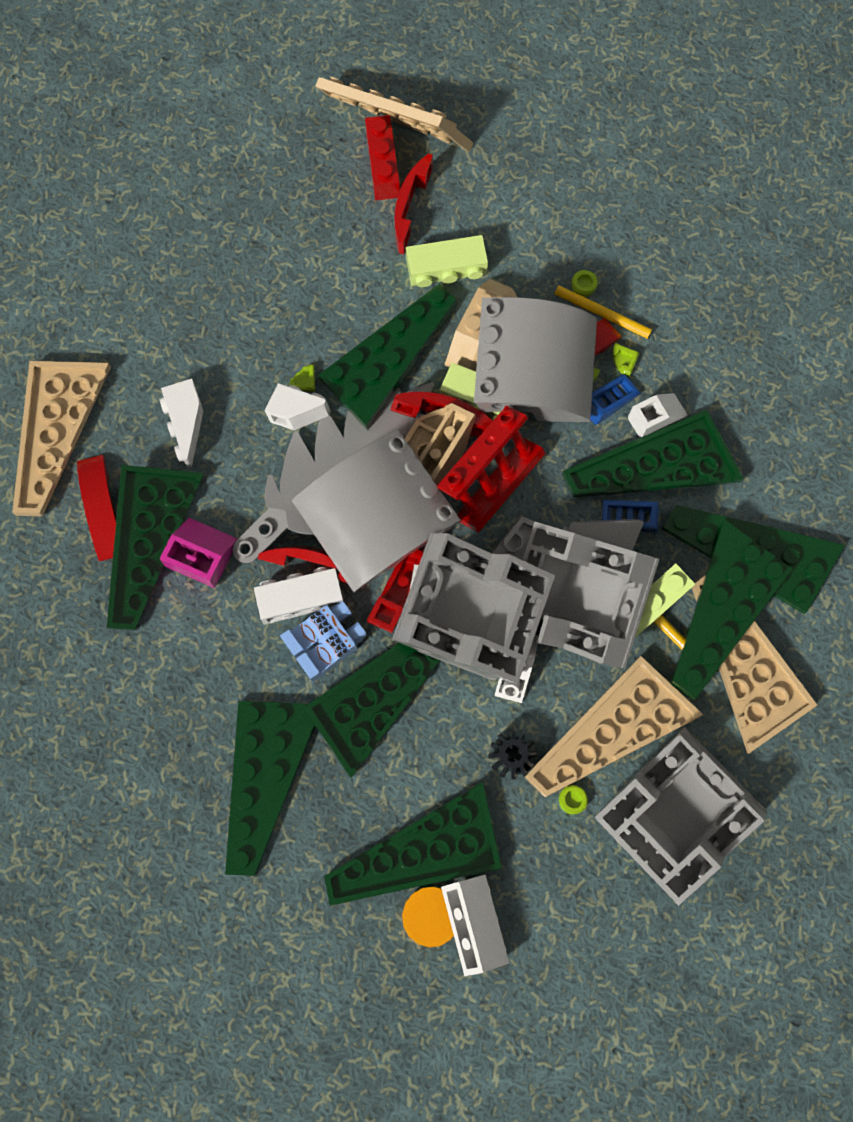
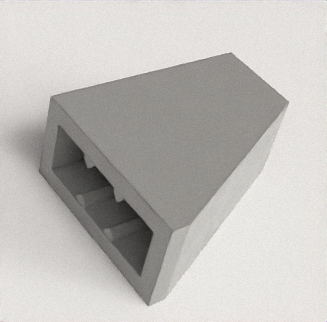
M640 519L571 522L570 527L564 526L562 530L632 551L644 522Z

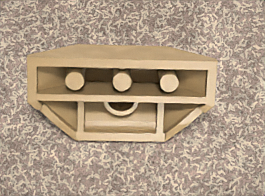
M488 279L478 287L455 331L445 366L450 367L451 363H455L476 371L482 298H517L513 288L492 279Z
M453 403L446 405L445 408L417 418L405 437L406 442L436 485L441 482L460 460L466 450L476 417L475 414Z

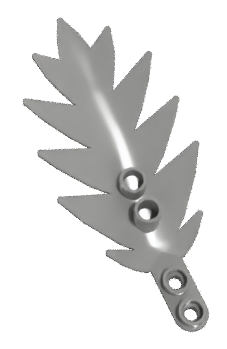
M430 382L408 392H432L434 383ZM398 387L386 400V406L381 412L378 411L373 418V424L368 430L349 410L345 421L344 437L331 415L319 420L317 428L315 461L301 436L295 431L286 452L280 479V491L273 475H268L265 487V503L268 509L235 542L233 546L235 558L242 563L255 561L258 558V554L264 552L287 528L299 534L314 535L293 504L292 499L328 470L374 441L397 429L403 437H406L416 419L424 416V414L420 413L422 410L418 411L416 418L390 411L395 395L401 393ZM264 525H269L270 531L265 535L262 534L261 528ZM249 544V553L243 554L242 547Z

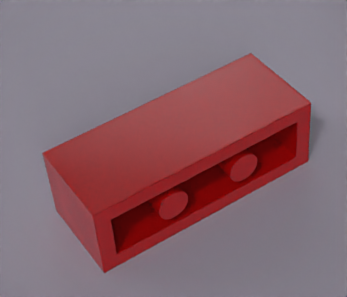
M390 115L365 118L375 201L398 198L400 185Z

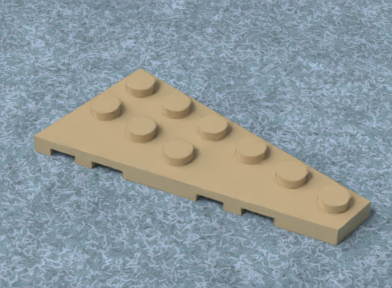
M330 77L329 80L318 78L315 87L330 97L355 107L358 103V106L375 115L379 113L384 116L390 115L391 121L425 135H428L430 131L432 136L449 144L453 140L461 149L468 152L472 149L474 143L456 128V123L446 119V115L440 111L432 109L431 113L426 112L425 108L418 104L411 103L408 106L404 104V101L394 96L386 99L383 98V94L371 89L367 93L363 91L362 87L353 83L345 86L341 80Z
M29 361L12 511L14 515H44L110 371L111 366L109 363Z
M704 577L696 581L692 587L696 602ZM754 621L719 667L747 754L817 706L816 702Z
M640 656L524 778L544 797H547L703 716V714Z

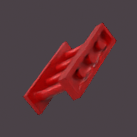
M507 405L437 485L439 490L457 500L460 499L464 507L457 514L460 519L459 522L477 533L481 531L546 454L543 447L523 438L519 431V428L528 419L527 415ZM512 439L515 447L505 457L502 448ZM495 459L498 467L488 477L484 469ZM477 479L481 487L471 498L467 489Z

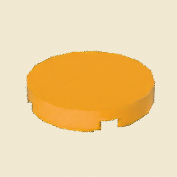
M436 887L422 888L409 897L402 913L403 927L408 936L417 944L426 947H437L450 941L454 934L442 889Z

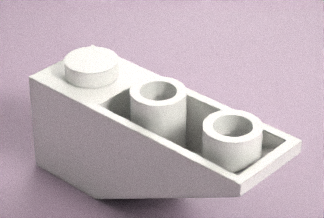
M192 379L161 388L164 398L159 399L164 414L169 413L171 419L170 422H167L172 438H177L178 445L174 446L179 462L184 461L187 468L192 467L203 416V408Z

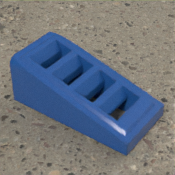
M625 374L592 392L591 420L595 425L601 423L640 395L639 390ZM618 385H621V387L625 390V392L627 393L626 396H624L623 393L618 389ZM609 391H612L619 400L616 401ZM602 396H603V397L605 398V400L608 402L609 406H607V405L603 402V400L601 399Z
M603 500L602 520H611L612 508H617L616 520H622L623 509H628L627 519H633L634 510H639L638 519L644 522L645 511H650L649 522H644L641 531L658 533V502Z

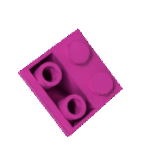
M188 518L171 535L159 559L165 567L215 588L233 553V546L238 539Z

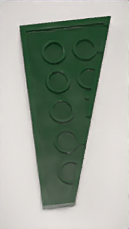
M439 283L318 375L322 383L367 430L373 424L372 420L378 411L381 412L386 406L388 397L393 391L398 389L413 368L420 352L430 344L431 337L435 331L442 327L457 306L456 298Z
M708 410L562 472V476L573 498L740 483L744 480Z
M121 465L106 629L135 631L164 565L159 558L171 535L182 525L204 473Z
M675 506L662 530L710 559L712 558V552L720 533L721 524L725 519L791 567L792 571L773 596L803 614L807 613L845 547L843 544L688 507Z
M725 519L721 524L720 533L712 552L713 555L706 571L683 649L680 652L671 681L674 686L693 700L698 697L792 571L791 567Z

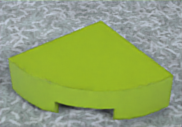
M615 343L612 357L614 356L613 362L622 374L630 377L639 352Z
M308 365L303 367L290 380L289 385L298 387L302 392H315V366Z

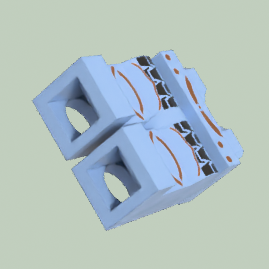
M343 601L331 608L327 605L324 606L320 611L310 616L294 629L287 630L280 635L313 683L350 654L358 650L356 645L367 636L358 622L346 631L340 624L352 615Z

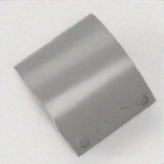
M515 297L482 298L474 403L477 404L482 412H501L506 405L519 412H532L536 420L541 422H590L597 318L579 308L554 301Z
M398 429L355 452L328 470L292 499L293 504L353 592L395 568L408 555L425 546L430 533H446L460 521Z
M534 521L523 561L555 575L533 641L566 649L601 664L625 669L659 559Z
M430 533L392 640L453 664L518 684L555 575L510 554H491L448 533Z
M684 727L610 799L594 818L679 906L722 867L724 857L765 821L768 811Z

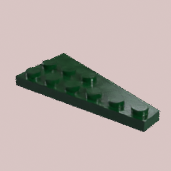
M397 643L303 707L350 779L440 660L420 653L417 649L402 643Z
M238 701L225 875L256 876L269 839L315 725L303 708L307 705L305 703Z
M483 782L325 875L329 905L332 906L502 869Z

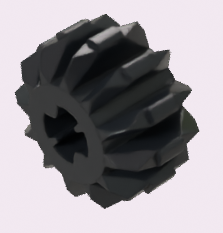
M510 730L508 733L509 740L503 734L498 735V740L502 745L496 742L491 743L490 747L498 752L489 753L488 758L491 760L498 759L491 768L496 770L502 766L503 770L500 773V777L504 778L507 771L510 770L511 779L516 780L517 769L525 777L528 773L524 765L528 768H534L535 763L527 758L536 757L537 752L527 751L534 742L530 740L525 744L522 743L525 738L524 733H521L518 740H516L514 731ZM512 748L518 750L517 756L520 757V760L514 759L513 762L507 760L509 755L505 751L508 749L510 752Z

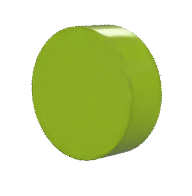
M581 270L573 276L571 287L573 292L583 297H588L596 291L598 280L591 271Z
M570 785L560 792L558 801L564 812L575 815L581 813L586 808L588 797L584 789L577 785Z

